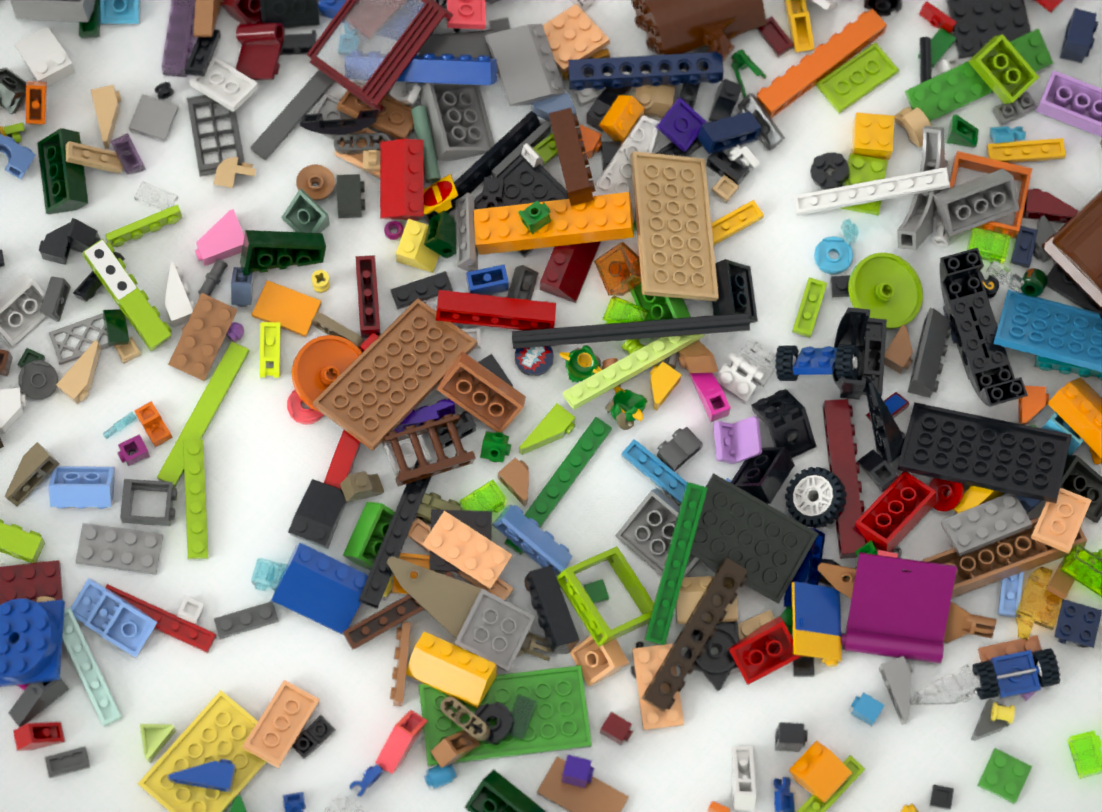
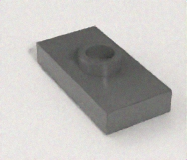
M85 746L45 757L49 778L90 768Z

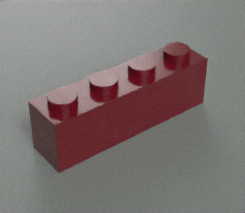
M375 255L355 256L361 337L368 338L372 333L380 336Z

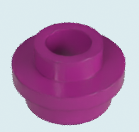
M390 221L384 227L386 237L391 240H397L403 235V226L398 221ZM392 229H396V230H397L396 233H391L390 231H391Z

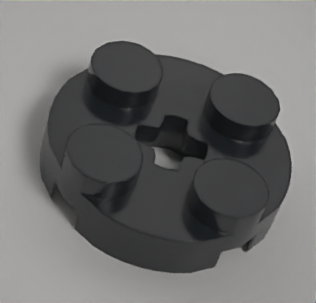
M830 152L816 156L811 166L813 182L823 190L842 187V184L845 180H848L850 175L849 165L840 153ZM829 168L835 169L832 175H828L826 170Z
M498 702L483 704L474 713L488 726H490L489 720L494 721L498 719L497 725L490 728L488 738L483 740V742L488 744H500L509 737L515 725L512 713L505 705ZM473 725V728L481 734L483 732L477 725Z

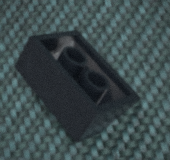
M727 259L715 263L719 298L716 301H712L713 315L749 313L750 323L757 322L751 267Z
M786 447L762 448L760 455L743 462L730 483L766 504H771L795 464Z

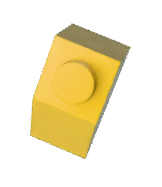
M663 361L659 366L655 365L650 372V388L653 407L656 411L678 385L682 376Z

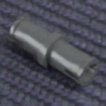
M216 259L210 273L206 274V280L198 291L200 295L201 293L211 295L216 284L220 283V277L228 266L226 262Z

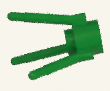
M739 50L731 56L733 61L731 67L735 72L738 84L742 85L741 92L745 98L747 94L738 68L743 70L749 67L756 76L761 75L763 78L767 76L744 50Z

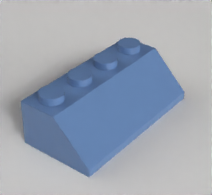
M512 504L507 506L492 526L542 568L552 565L555 575L560 574L566 569L572 558V555L569 553L570 550L565 545H559L555 542L552 534L542 531L534 519H528L523 515L524 512L517 505L513 506Z

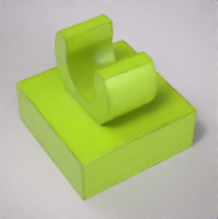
M23 122L4 126L6 135L12 134V139L16 143L22 142L20 132L26 131Z

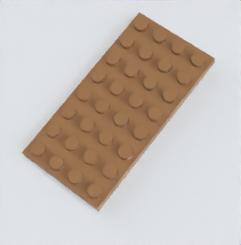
M417 298L376 341L312 402L313 407L370 450L374 451L383 442L384 437L389 432H392L439 385L450 365L463 351L468 355L478 345L477 340L452 322L435 321L436 311Z

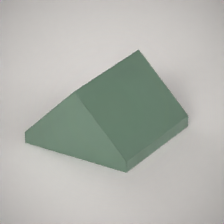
M299 189L281 217L295 232L321 233L330 225L329 215L302 189Z

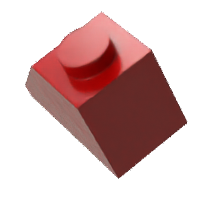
M61 722L27 723L13 731L17 751L35 750L65 742Z

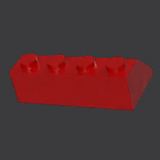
M398 139L380 142V219H411L418 221L424 216L423 140Z
M903 471L855 522V525L867 542L873 541L877 551L891 552L935 506L937 491L908 472Z

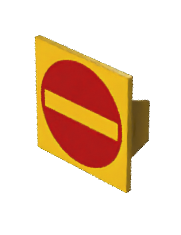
M451 174L424 189L425 215L432 211L440 213L452 208L451 200L456 198L458 193Z

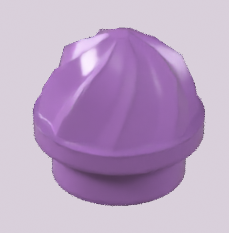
M237 322L231 323L226 336L232 342L240 341L244 334L243 325Z

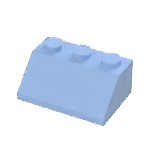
M57 466L53 470L49 482L50 507H77L80 509L86 507H97L100 509L111 507L114 493V467Z

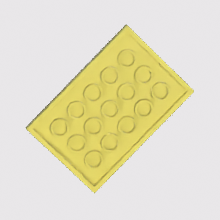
M220 690L138 782V785L169 812H224L236 796L239 795L267 763L265 760L243 749L244 743L258 721ZM220 759L230 760L236 767L231 793L172 783L168 779L171 773L212 761L219 762Z

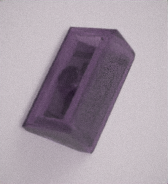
M128 133L110 141L126 174L146 170Z

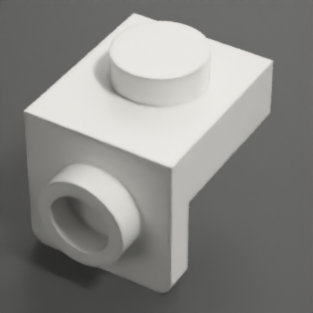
M396 81L388 95L404 104H413L419 98V92L422 88L417 84H406Z

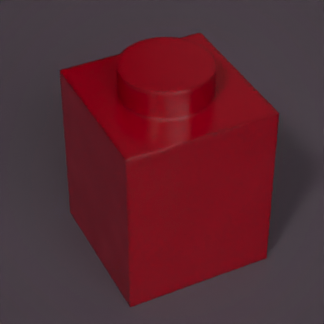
M610 712L600 729V733L621 745L623 741L628 742L633 733L630 730L632 723Z

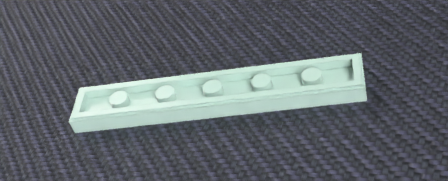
M69 607L64 610L62 640L101 723L105 727L121 719L122 716Z

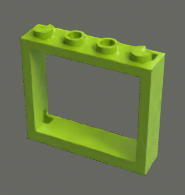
M617 546L564 569L557 577L559 586L598 647L649 623L654 602ZM608 560L643 614L611 630L575 575Z

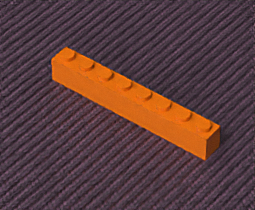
M873 9L868 12L864 11L854 23H848L842 32L833 34L826 44H820L810 56L807 54L800 60L797 66L793 65L788 68L785 75L776 77L769 87L760 89L757 93V99L768 115L773 118L814 87L818 81L839 68L883 35L887 24Z

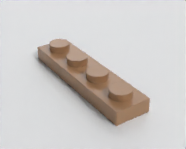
M402 622L401 628L397 627L396 631L399 647H395L394 651L397 667H393L392 671L395 687H391L390 699L393 700V706H402L411 622Z

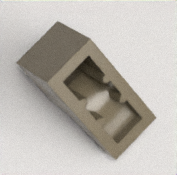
M366 471L350 474L340 484L346 502L382 495L385 492L378 474L368 475Z

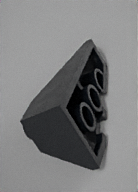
M864 377L866 378L865 391L876 451L887 463H892L901 455L905 435L900 431L873 382L868 377Z

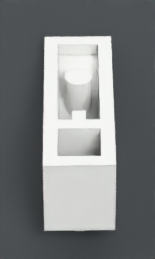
M732 746L734 810L755 811L756 784L753 746Z

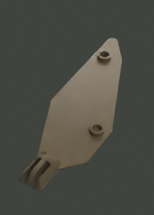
M389 557L387 564L401 587L456 638L482 588L399 558ZM412 571L417 572L415 579L410 577ZM529 631L517 656L527 653L549 661L550 657L532 650L536 648L551 654L552 651L550 648L536 644V640L546 643L545 638L534 635Z

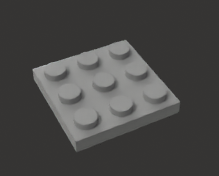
M480 589L453 644L495 663L497 667L509 672L536 616L484 589Z

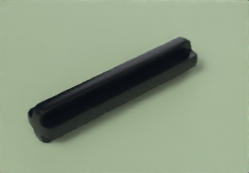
M920 37L919 39L920 83L932 78L930 37Z

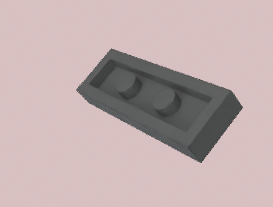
M749 93L737 105L742 113L751 111L762 127L759 138L768 150H773L785 139L754 93Z
M272 601L214 618L219 639L279 622Z

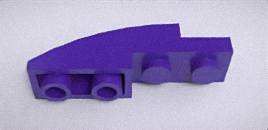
M442 399L436 404L422 406L416 411L413 410L393 431L399 433L405 431L406 427L412 425L419 427L428 420L434 419L438 421L447 414H455V403L450 399Z

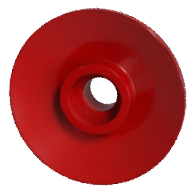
M933 478L929 483V487L937 491L934 509L948 512L960 504L964 494L963 484Z

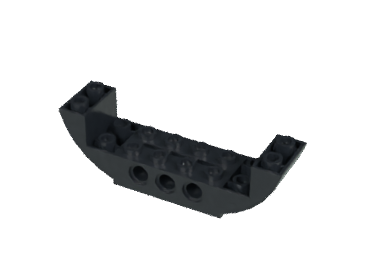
M974 248L940 258V283L944 308L950 320L968 380H970L982 402L991 407L1028 395L1022 377L1016 379L1014 377L1005 347L994 344L998 326L979 273L984 264L979 249Z

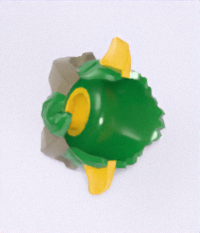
M584 345L582 348H576L570 353L560 352L559 354L566 360L565 368L572 382L583 381L602 370L600 368L601 359L593 353L590 346Z
M614 387L615 395L605 408L608 413L611 412L613 419L617 421L621 429L628 430L634 426L636 419L639 421L643 420L644 415L642 412L646 407L647 398H644L643 395L635 394L631 390Z

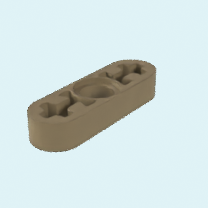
M317 312L311 320L317 329L328 335L343 337L354 343L359 349L364 342L360 335L322 313Z
M447 697L441 702V711L474 739L483 741L488 738L490 734L489 726L454 697ZM449 704L458 710L456 714L448 708ZM464 714H469L470 720L466 724H461V717ZM474 724L483 730L481 734L473 728Z

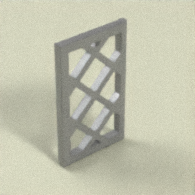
M103 313L49 332L60 365L80 358L84 352L79 351L83 341L89 344L94 342L85 338L90 329L100 332L96 339L98 343L103 334L107 335L104 326L100 329L92 325L93 322L103 319ZM86 327L82 336L73 333L75 328ZM61 333L67 334L63 343L56 341L54 336ZM70 336L80 339L76 349L66 345ZM108 343L103 345L100 344V346L102 347L101 350L114 346L108 345ZM64 348L74 352L72 356L62 359L61 353Z

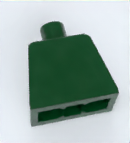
M442 211L430 218L424 245L442 257L450 258L456 254V222L446 211Z

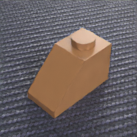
M905 325L901 326L885 351L884 365L901 374L903 369L908 370L913 362L910 359L913 350Z
M699 340L678 351L680 356L677 358L681 368H685L689 373H715L718 371L714 355Z
M515 457L498 472V480L525 507L528 504L529 467L524 461H519Z
M463 730L444 738L430 752L441 768L455 763L481 744Z

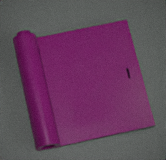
M859 553L846 632L841 635V644L844 646V651L894 658L904 656L905 659L941 664L944 652L943 641L957 566Z

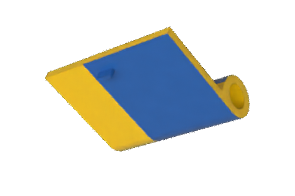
M792 582L793 654L822 658V662L826 663V666H838V663L842 662L840 592L831 587Z

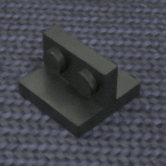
M6 67L0 69V106L14 114L17 112L23 98L26 97L27 82Z

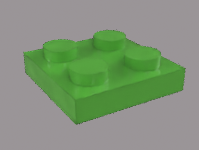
M994 748L977 786L1015 804L1032 766Z

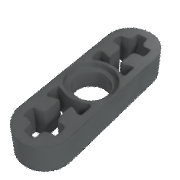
M384 133L341 134L335 137L333 143L335 151L339 154H360L363 151L380 150L379 140L390 141V139ZM360 139L367 141V145L363 148L356 145ZM370 139H373V147H371ZM351 140H353L354 148H351ZM341 141L345 143L343 148L340 147Z

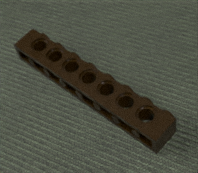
M725 558L647 687L641 698L642 700L660 711L670 710L675 702L673 696L676 691L680 692L686 683L684 681L686 674L690 675L696 666L694 663L697 656L701 657L706 649L705 642L708 638L712 639L717 631L714 627L718 621L722 622L727 614L725 610L729 603L732 604L738 595L735 593L737 588L745 584L748 578L746 576L747 569L729 558ZM725 577L732 581L730 589L723 586V579ZM714 595L721 597L722 603L720 606L713 604L712 598ZM705 612L711 615V622L709 624L704 623L702 620V615ZM694 630H698L701 633L699 641L692 639L691 634ZM684 647L688 648L691 652L688 659L683 658L681 655V650ZM673 665H677L680 668V674L677 677L671 674V667ZM664 682L670 686V691L667 694H663L660 691V686Z

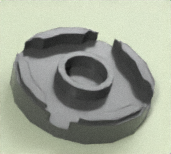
M34 360L21 369L18 376V384L21 391L27 397L34 400H43L50 397L56 391L58 375L51 364L42 360Z

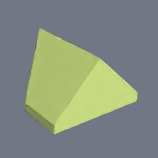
M140 724L144 756L149 763L176 732L173 725Z

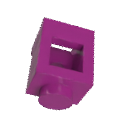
M140 434L118 444L120 451L117 454L121 462H126L128 466L150 457ZM131 451L137 452L135 454L129 455Z

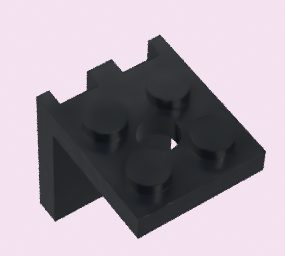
M787 389L779 390L775 394L759 399L751 405L753 412L768 426L774 447H786L791 458L817 447L805 407ZM796 433V438L789 441L790 435Z

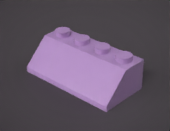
M1053 70L1036 112L1102 137V89Z

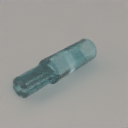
M131 411L103 433L104 437L108 439L114 433L119 432L137 419L135 414Z

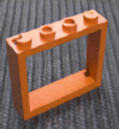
M957 151L949 179L950 188L955 186L959 167L988 174L1004 169L1013 175L1014 180L1022 181L1018 197L1020 210L1015 212L1013 226L990 221L970 229L983 230L986 234H999L1008 239L1016 238L1021 226L1032 168Z

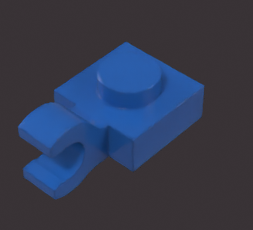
M377 764L374 767L370 766L363 773L365 777L362 781L352 782L349 788L352 790L355 786H360L361 790L357 796L361 797L384 771Z
M788 777L774 779V787L778 790L774 791L775 812H795L794 793L790 792L791 780Z

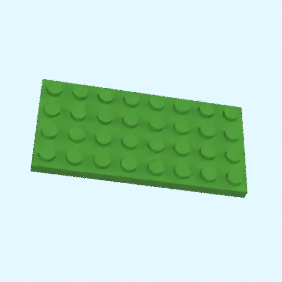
M581 665L497 675L479 707L483 704L494 702L505 705L512 713L515 721L513 730L509 737L498 745L479 741L481 744L479 747L455 763L591 747ZM419 684L422 717L428 720L424 726L428 767L437 766L439 763L430 751L444 738L463 731V729L441 711V702L445 698L452 696L426 684ZM455 698L467 709H469L472 713H475L478 709L470 704H467ZM448 705V708L456 714L458 710L453 705ZM464 714L460 720L461 724H466L470 720V715ZM495 719L494 721L489 720V727H495L497 725L496 722L498 719Z

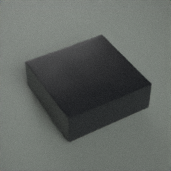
M802 656L794 660L793 677H814V657Z
M933 785L929 806L950 810L954 788Z

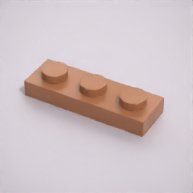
M1038 635L980 647L978 648L981 662L991 661L990 659L993 657L1031 650L1033 655L1034 651L1041 650Z

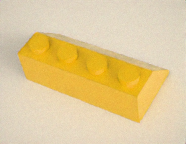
M424 631L413 649L406 670V676L478 708L497 677V665Z

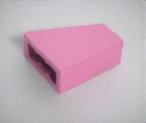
M234 209L228 211L196 242L198 249L195 250L198 261L202 260L204 266L215 263L216 259L223 260L242 253L244 234Z

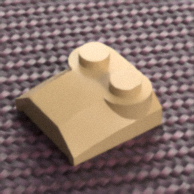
M662 84L660 86L643 85L637 87L635 99L644 107V115L663 118L673 105L676 85Z

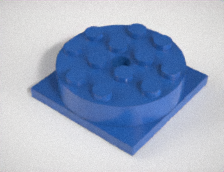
M14 599L0 605V687L60 680L65 601L60 599L36 603L29 599Z

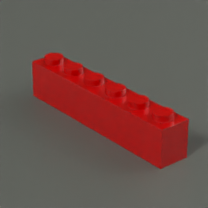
M439 290L435 321L516 330L554 328L556 303Z

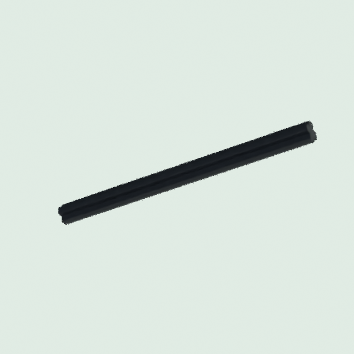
M749 313L521 330L512 331L513 349L750 331Z

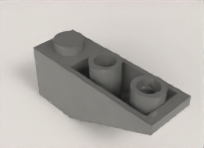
M61 677L60 680L30 683L9 711V714L16 724L21 727L67 692L69 688Z

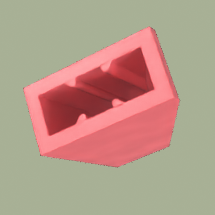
M410 710L394 726L375 763L384 771L393 774L405 759L428 720Z

